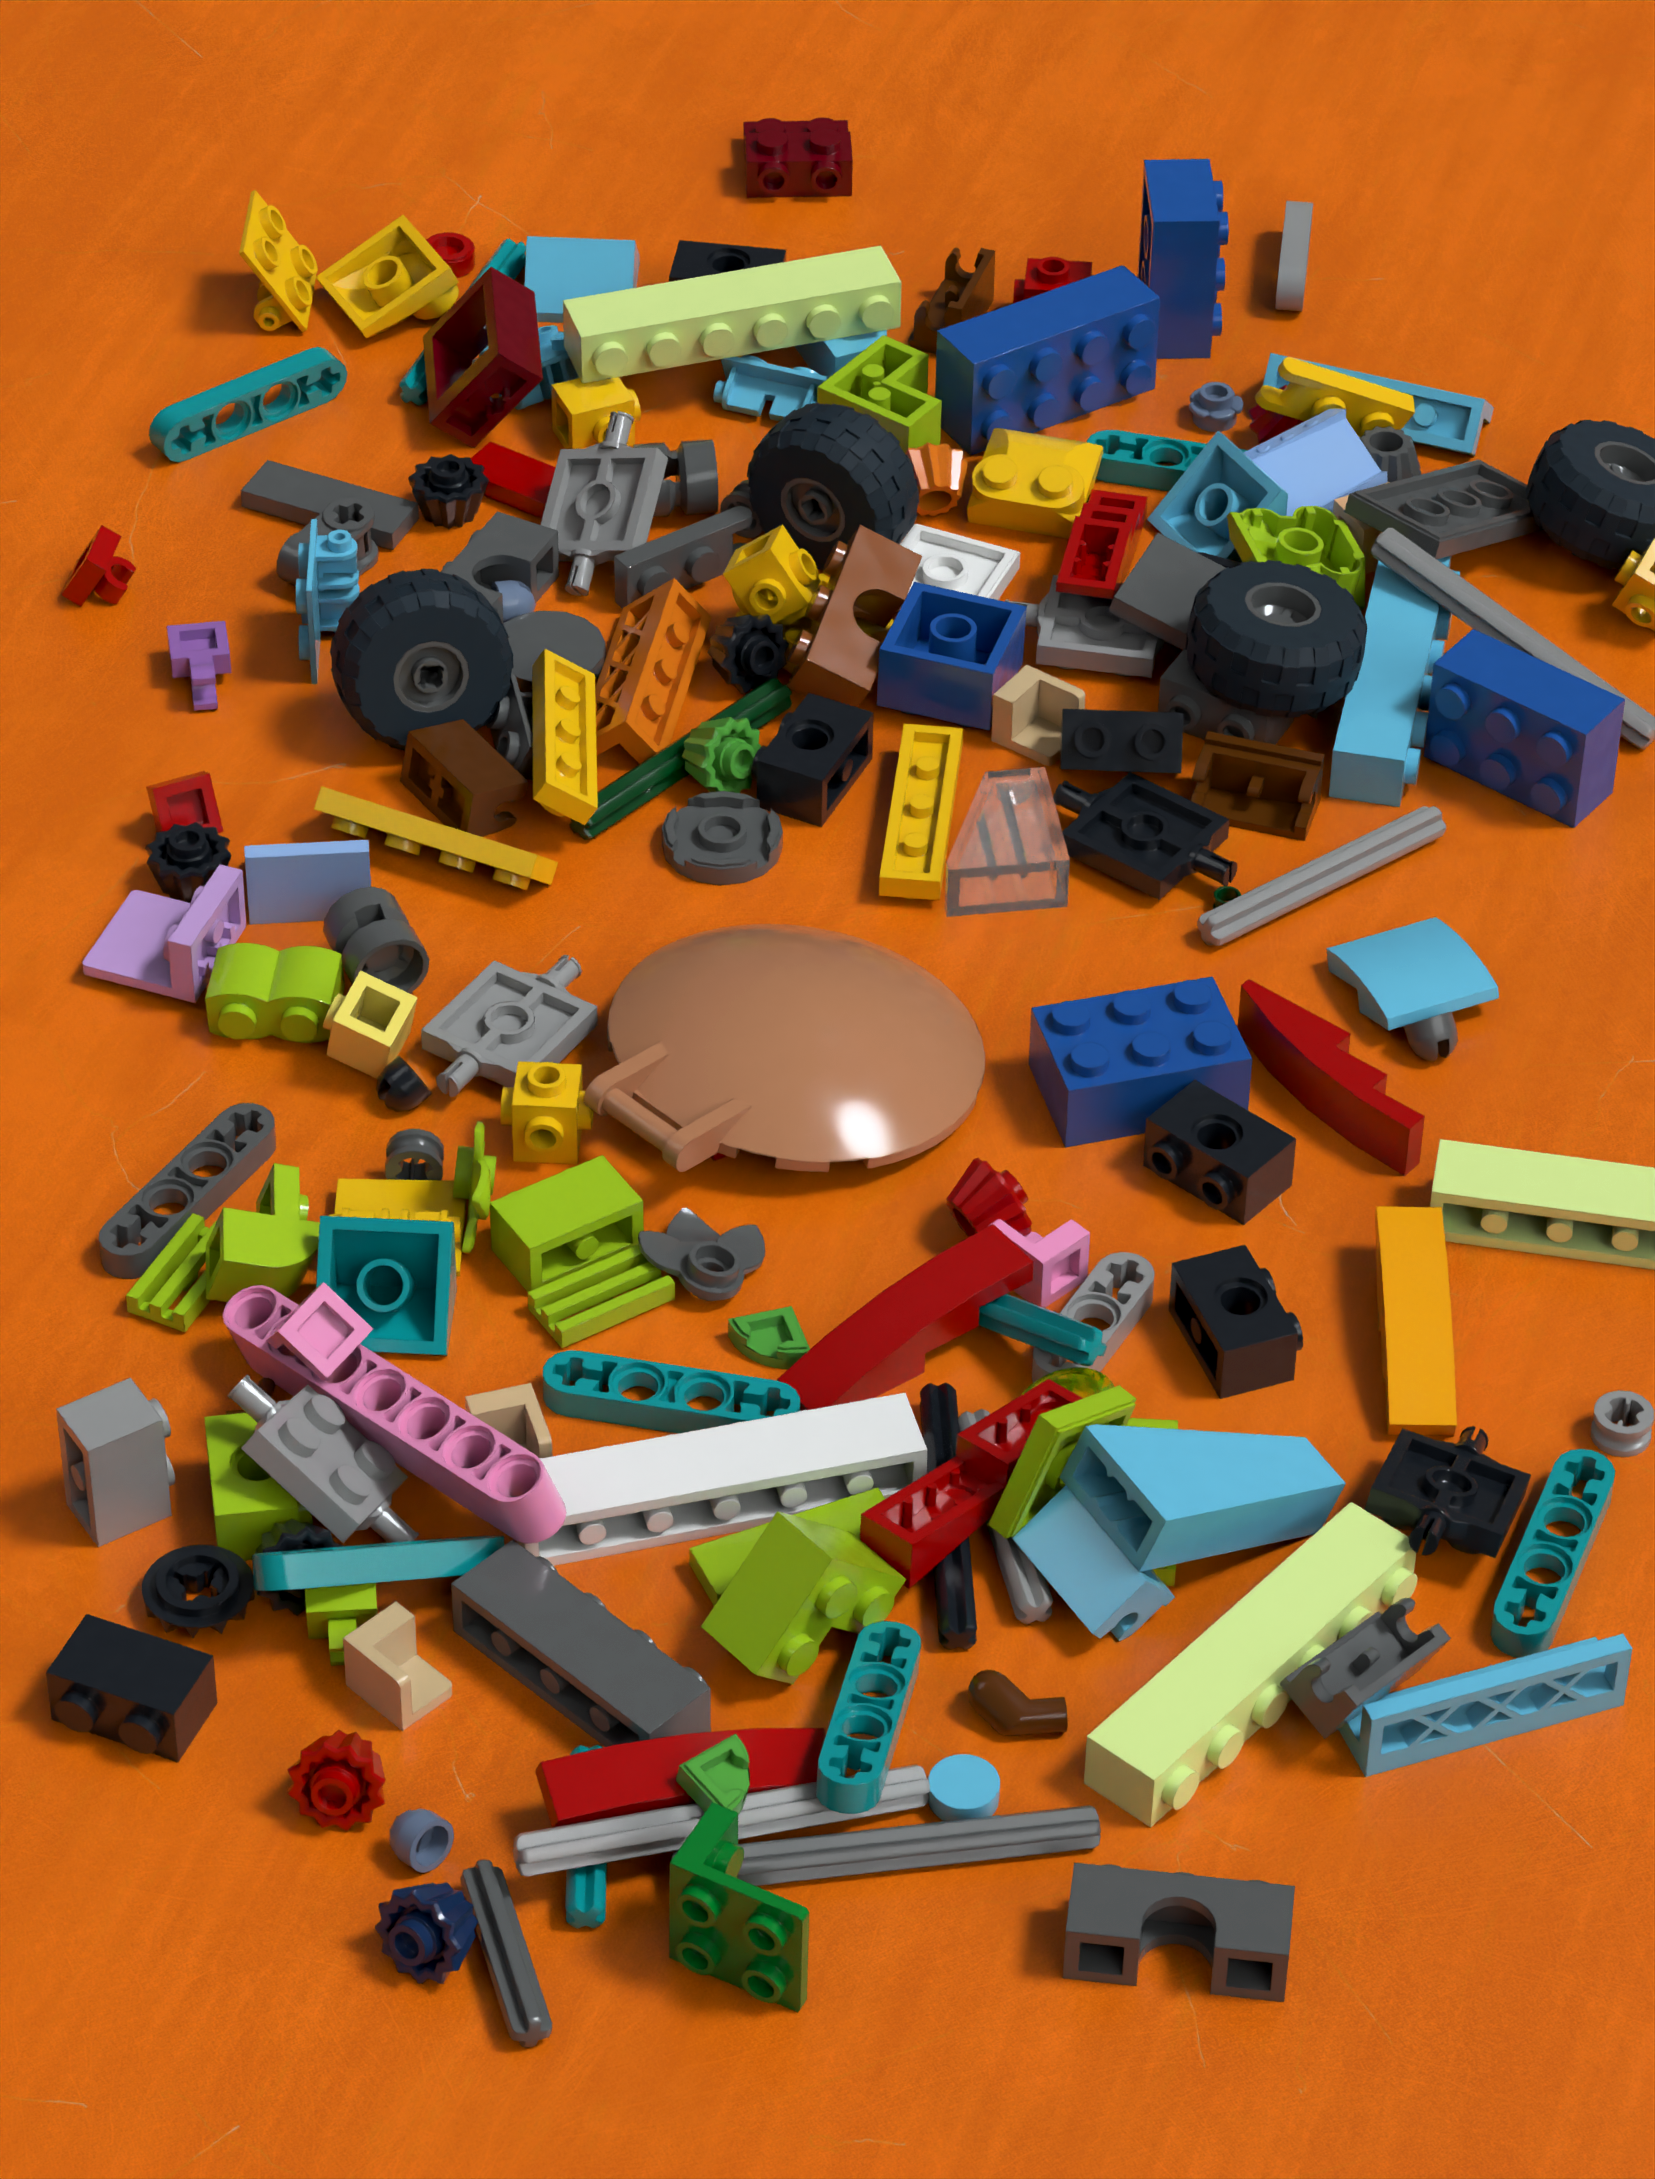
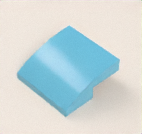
M1437 917L1326 948L1329 972L1355 987L1358 992L1360 1013L1388 1031L1499 998L1498 986L1480 958L1452 928Z

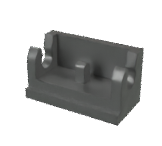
M1402 1598L1390 1606L1383 1614L1379 1611L1280 1682L1282 1688L1324 1739L1362 1713L1363 1705L1380 1700L1417 1673L1451 1639L1439 1623L1426 1628L1418 1635L1410 1630L1405 1616L1414 1609L1415 1601L1413 1599Z

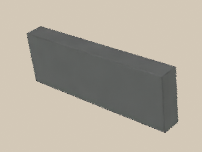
M269 460L264 463L241 490L242 507L303 525H308L311 519H315L324 511L328 504L337 499L345 497L364 499L372 505L375 513L374 524L370 528L371 539L375 541L377 546L393 550L419 519L417 502Z

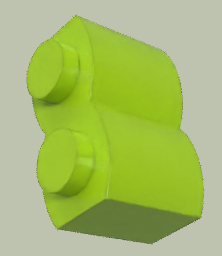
M234 943L219 947L205 997L209 1032L232 1039H259L273 1035L284 1040L301 1043L329 1040L330 1031L323 1028V1023L335 997L339 993L342 995L344 993L345 982L342 954L316 946H296L281 951L254 943Z

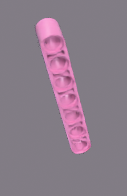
M257 1285L242 1289L232 1296L225 1305L223 1312L224 1324L248 1365L261 1376L272 1379L275 1385L292 1396H295L308 1384L318 1394L329 1397L339 1405L345 1415V1419L369 1441L383 1446L392 1455L397 1464L516 1541L525 1544L544 1541L557 1533L563 1525L567 1513L565 1503L543 1462L534 1453L361 1344L354 1349L326 1380L322 1381L284 1344L275 1349L266 1341L299 1306L273 1288Z

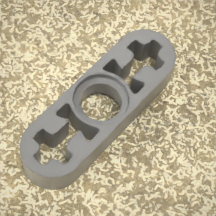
M1286 201L1275 310L1303 311L1313 213L1312 202Z
M1118 1252L1110 1254L1098 1262L1059 1314L1078 1321L1086 1318H1098L1106 1321L1110 1327L1102 1331V1343H1105L1107 1346L1104 1356H1097L1091 1366H1082L1075 1362H1066L1067 1359L1034 1347L1032 1381L1035 1387L1047 1379H1051L1078 1396L1090 1387L1152 1304L1155 1272L1147 1259L1134 1253ZM1113 1287L1121 1288L1118 1291L1117 1300L1112 1297Z

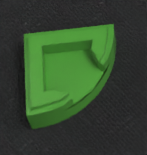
M792 1306L728 1319V1337L733 1345L743 1355L762 1365L789 1369L810 1350Z
M734 1734L679 1765L676 1782L704 1812L713 1802L735 1811L739 1815L746 1802L750 1785L748 1752L739 1737Z

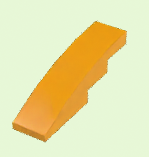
M1376 1206L1378 1332H1381L1382 1380L1386 1387L1387 1435H1399L1403 1428L1420 1435L1454 1436L1457 1428L1455 1365L1442 1207Z

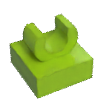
M376 1583L305 1589L308 1638H329L331 1666L345 1665L343 1638L378 1614Z

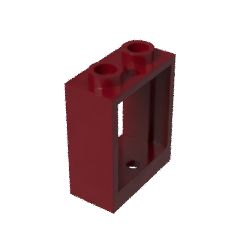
M490 267L423 336L429 423L472 448H475L543 380L535 292L493 267ZM487 346H489V348L472 364V361H473ZM494 393H499L502 395L499 398L491 397V395Z

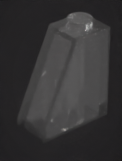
M1045 767L985 772L946 862L945 912L947 917L1067 907L1070 859Z

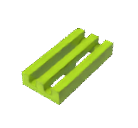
M191 1214L127 1293V1312L182 1332L187 1331L211 1301L206 1299V1270L174 1310L168 1308L180 1293L187 1291L198 1278V1271L206 1262V1244L217 1221L208 1228L205 1227L203 1216Z
M638 1244L527 1292L528 1309L558 1345L564 1348L674 1300L675 1282L669 1275L661 1276V1270L648 1262L640 1251ZM642 1284H645V1285H643V1286H641V1287H639V1288H636V1289H634V1290H632V1291H629V1292H627V1293H625V1294H622V1293H624V1292H626V1291H628V1290H631V1289H633V1288H635V1287H638V1286H640V1285H642ZM573 1314H576V1315H574V1316H572V1317H570V1318H567V1319H565V1320H563V1321H560V1320H562V1319H564V1318H566V1317H569V1316H571V1315H573Z

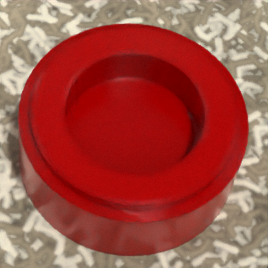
M444 232L426 239L451 268L456 278L463 277L474 269L475 246L468 237L458 233Z

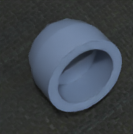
M514 580L492 582L491 590L500 592L503 596V623L518 615L534 612L536 606L534 596L529 587L524 583Z
M420 1808L408 1810L398 1815L389 1830L390 1846L400 1861L421 1873L429 1872L438 1867L449 1854L454 1840L453 1827L447 1820L433 1811Z

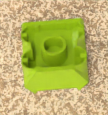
M1301 506L1294 511L1293 516H1280L1265 508H1250L1242 513L1230 512L1227 515L1229 537L1242 562H1266L1271 560L1309 567L1314 572L1321 575L1325 574L1336 580L1341 588H1346L1354 597L1356 604L1360 607V611L1365 608V556L1345 521L1338 520L1331 511L1319 506Z

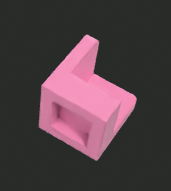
M997 1219L988 1225L994 1224L1034 1261L1033 1281L1013 1290L1028 1302L1046 1308L1082 1284L1088 1277L1090 1232L1074 1220H1069L1045 1237L1036 1232H1030V1234L1023 1236L1001 1219Z
M323 1282L301 1302L266 1341L275 1349L284 1344L324 1381L368 1336L373 1328Z

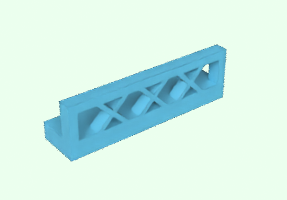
M1270 353L1263 386L1268 385L1279 389L1290 383L1284 380L1278 373V366L1287 356ZM1301 360L1412 395L1415 414L1401 430L1404 431L1405 435L1412 437L1413 443L1475 456L1483 422H1491L1494 407L1482 398Z
M1624 1634L1601 1640L1593 1637L1386 1694L1378 1701L1363 1705L1362 1713L1338 1730L1365 1777L1623 1706L1633 1648Z

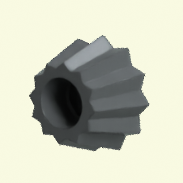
M1376 426L1373 430H1365L1363 436L1360 437V440L1379 469L1387 471L1388 482L1421 475V467L1412 437L1405 435L1403 430H1395L1391 426L1385 428Z

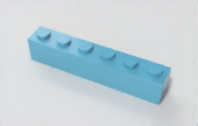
M1452 555L1437 559L1450 569ZM1378 560L1365 614L1367 635L1364 657L1357 681L1355 680L1353 689L1346 695L1333 748L1329 797L1400 807L1405 783L1416 785L1421 749L1413 747L1424 748L1428 712H1421V710L1429 711L1432 676L1430 675L1433 674V664L1444 655L1445 641L1441 640L1448 641L1452 613ZM1454 571L1460 576V571Z

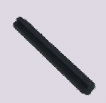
M929 1383L920 1391L922 1437L927 1447V1473L956 1456L957 1434L960 1433L956 1390L948 1383H943L939 1386ZM969 1537L933 1568L939 1642L948 1650L957 1647L967 1650L977 1641V1621Z

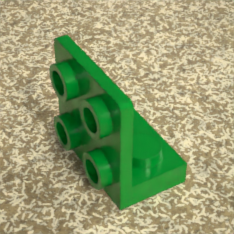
M712 1802L670 1862L669 1958L682 1963L694 1973L710 1975L744 1989L751 1996L762 2002L777 2003L798 2012L807 2000L809 1911L800 1904L738 1879V1873L744 1859V1848L738 1846V1813Z

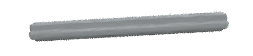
M1387 528L1376 538L1371 549V554L1374 558L1472 629L1624 698L1625 705L1620 736L1638 749H1645L1655 740V717L1394 528Z
M919 1765L889 1769L882 1795L877 1805L866 1812L857 1814L839 1813L822 1805L816 1797V1782L747 1794L744 1807L738 1815V1840L921 1808L928 1803V1793L930 1792L929 1780L923 1767ZM855 1775L847 1776L846 1778H854ZM697 1803L520 1833L514 1838V1862L520 1875L530 1877L678 1851L705 1812Z

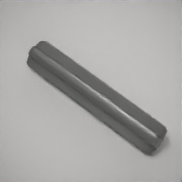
M479 1860L474 1867L463 1870L460 1877L465 1899L473 1904V1915L478 1920V1924L475 1927L476 1934L509 2037L514 2041H519L522 2047H534L538 2040L550 2036L552 2021L503 1871L499 1867H493L490 1860Z

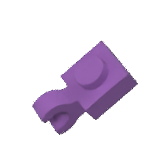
M225 621L167 626L172 677L191 678L194 711L218 709L215 674L231 673L230 650Z

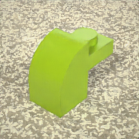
M273 1164L256 1201V1212L223 1207L206 1244V1299L228 1302L232 1296L242 1289L257 1285L273 1288L285 1297H289L300 1287L318 1251L320 1222L307 1221L309 1200L307 1195L300 1194L299 1167Z

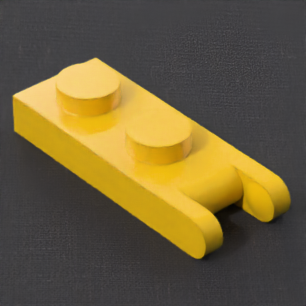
M1286 357L1278 366L1279 375L1284 380L1290 382L1287 387L1281 390L1264 385L1255 395L1257 404L1263 409L1304 422L1328 409H1346V419L1359 438L1363 436L1365 430H1373L1376 426L1382 428L1391 426L1395 430H1401L1415 414L1412 395L1292 357Z

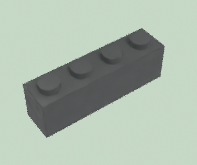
M513 1539L451 1583L453 1631L604 1747L681 1734L711 1732V1688L697 1671L690 1667H682L658 1649L646 1633L630 1628L610 1613L598 1597L591 1593H583L559 1575L556 1568L547 1559L541 1556L535 1557Z

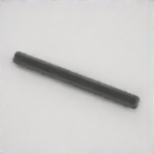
M1087 1805L738 1844V1846L744 1848V1859L738 1873V1879L754 1886L1094 1849L1100 1844L1101 1827L1095 1807ZM678 1851L671 1854L670 1862Z

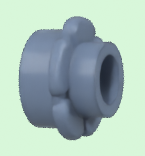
M1221 382L1204 384L1201 388L1195 390L1189 399L1191 402L1189 410L1193 414L1194 424L1206 431L1221 432L1232 428L1236 424L1237 414L1243 410L1242 398L1235 396L1232 388Z

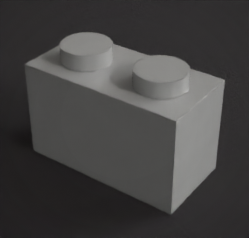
M128 1378L56 1409L66 1503L98 1547L172 1516L169 1486L175 1484V1473L165 1449V1438L171 1435V1427L165 1410L157 1399L147 1400L134 1381Z

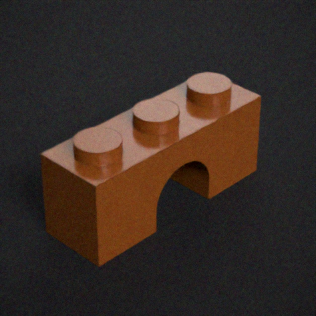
M862 525L857 528L847 544L838 540L832 548L823 568V572L831 575L827 587L819 585L805 613L806 617L813 620L809 632L802 629L789 652L787 661L794 664L795 667L787 687L805 697L808 693H812L858 707L869 693L876 677L879 665V649L882 642L864 633L854 617L866 619L885 628L904 603L922 556Z

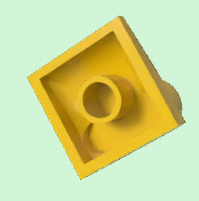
M401 215L316 276L320 285L365 338L376 336L390 329L410 315L423 320L441 317L454 305L459 294L457 286L459 281L451 268L404 215Z
M994 428L983 459L975 466L972 473L973 490L967 506L968 522L1069 539L1075 516L1080 517L1083 503H1088L1103 456V446L1076 440Z

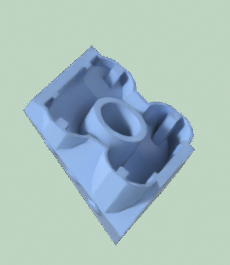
M1328 409L1244 452L1288 493L1286 516H1293L1294 511L1301 506H1319L1333 513L1334 499L1388 482L1387 471L1379 469L1346 419V409Z

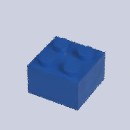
M914 582L879 649L877 706L900 710L906 714H918L949 721L963 727H975L990 731L992 726L993 694L1018 673L1023 663L1027 606Z

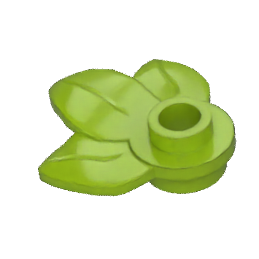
M477 1121L475 1126L474 1147L458 1146L453 1198L469 1199L466 1231L462 1246V1252L470 1253L474 1247L478 1219L486 1220L489 1216L490 1195H493L497 1156L484 1155L485 1126L480 1121Z

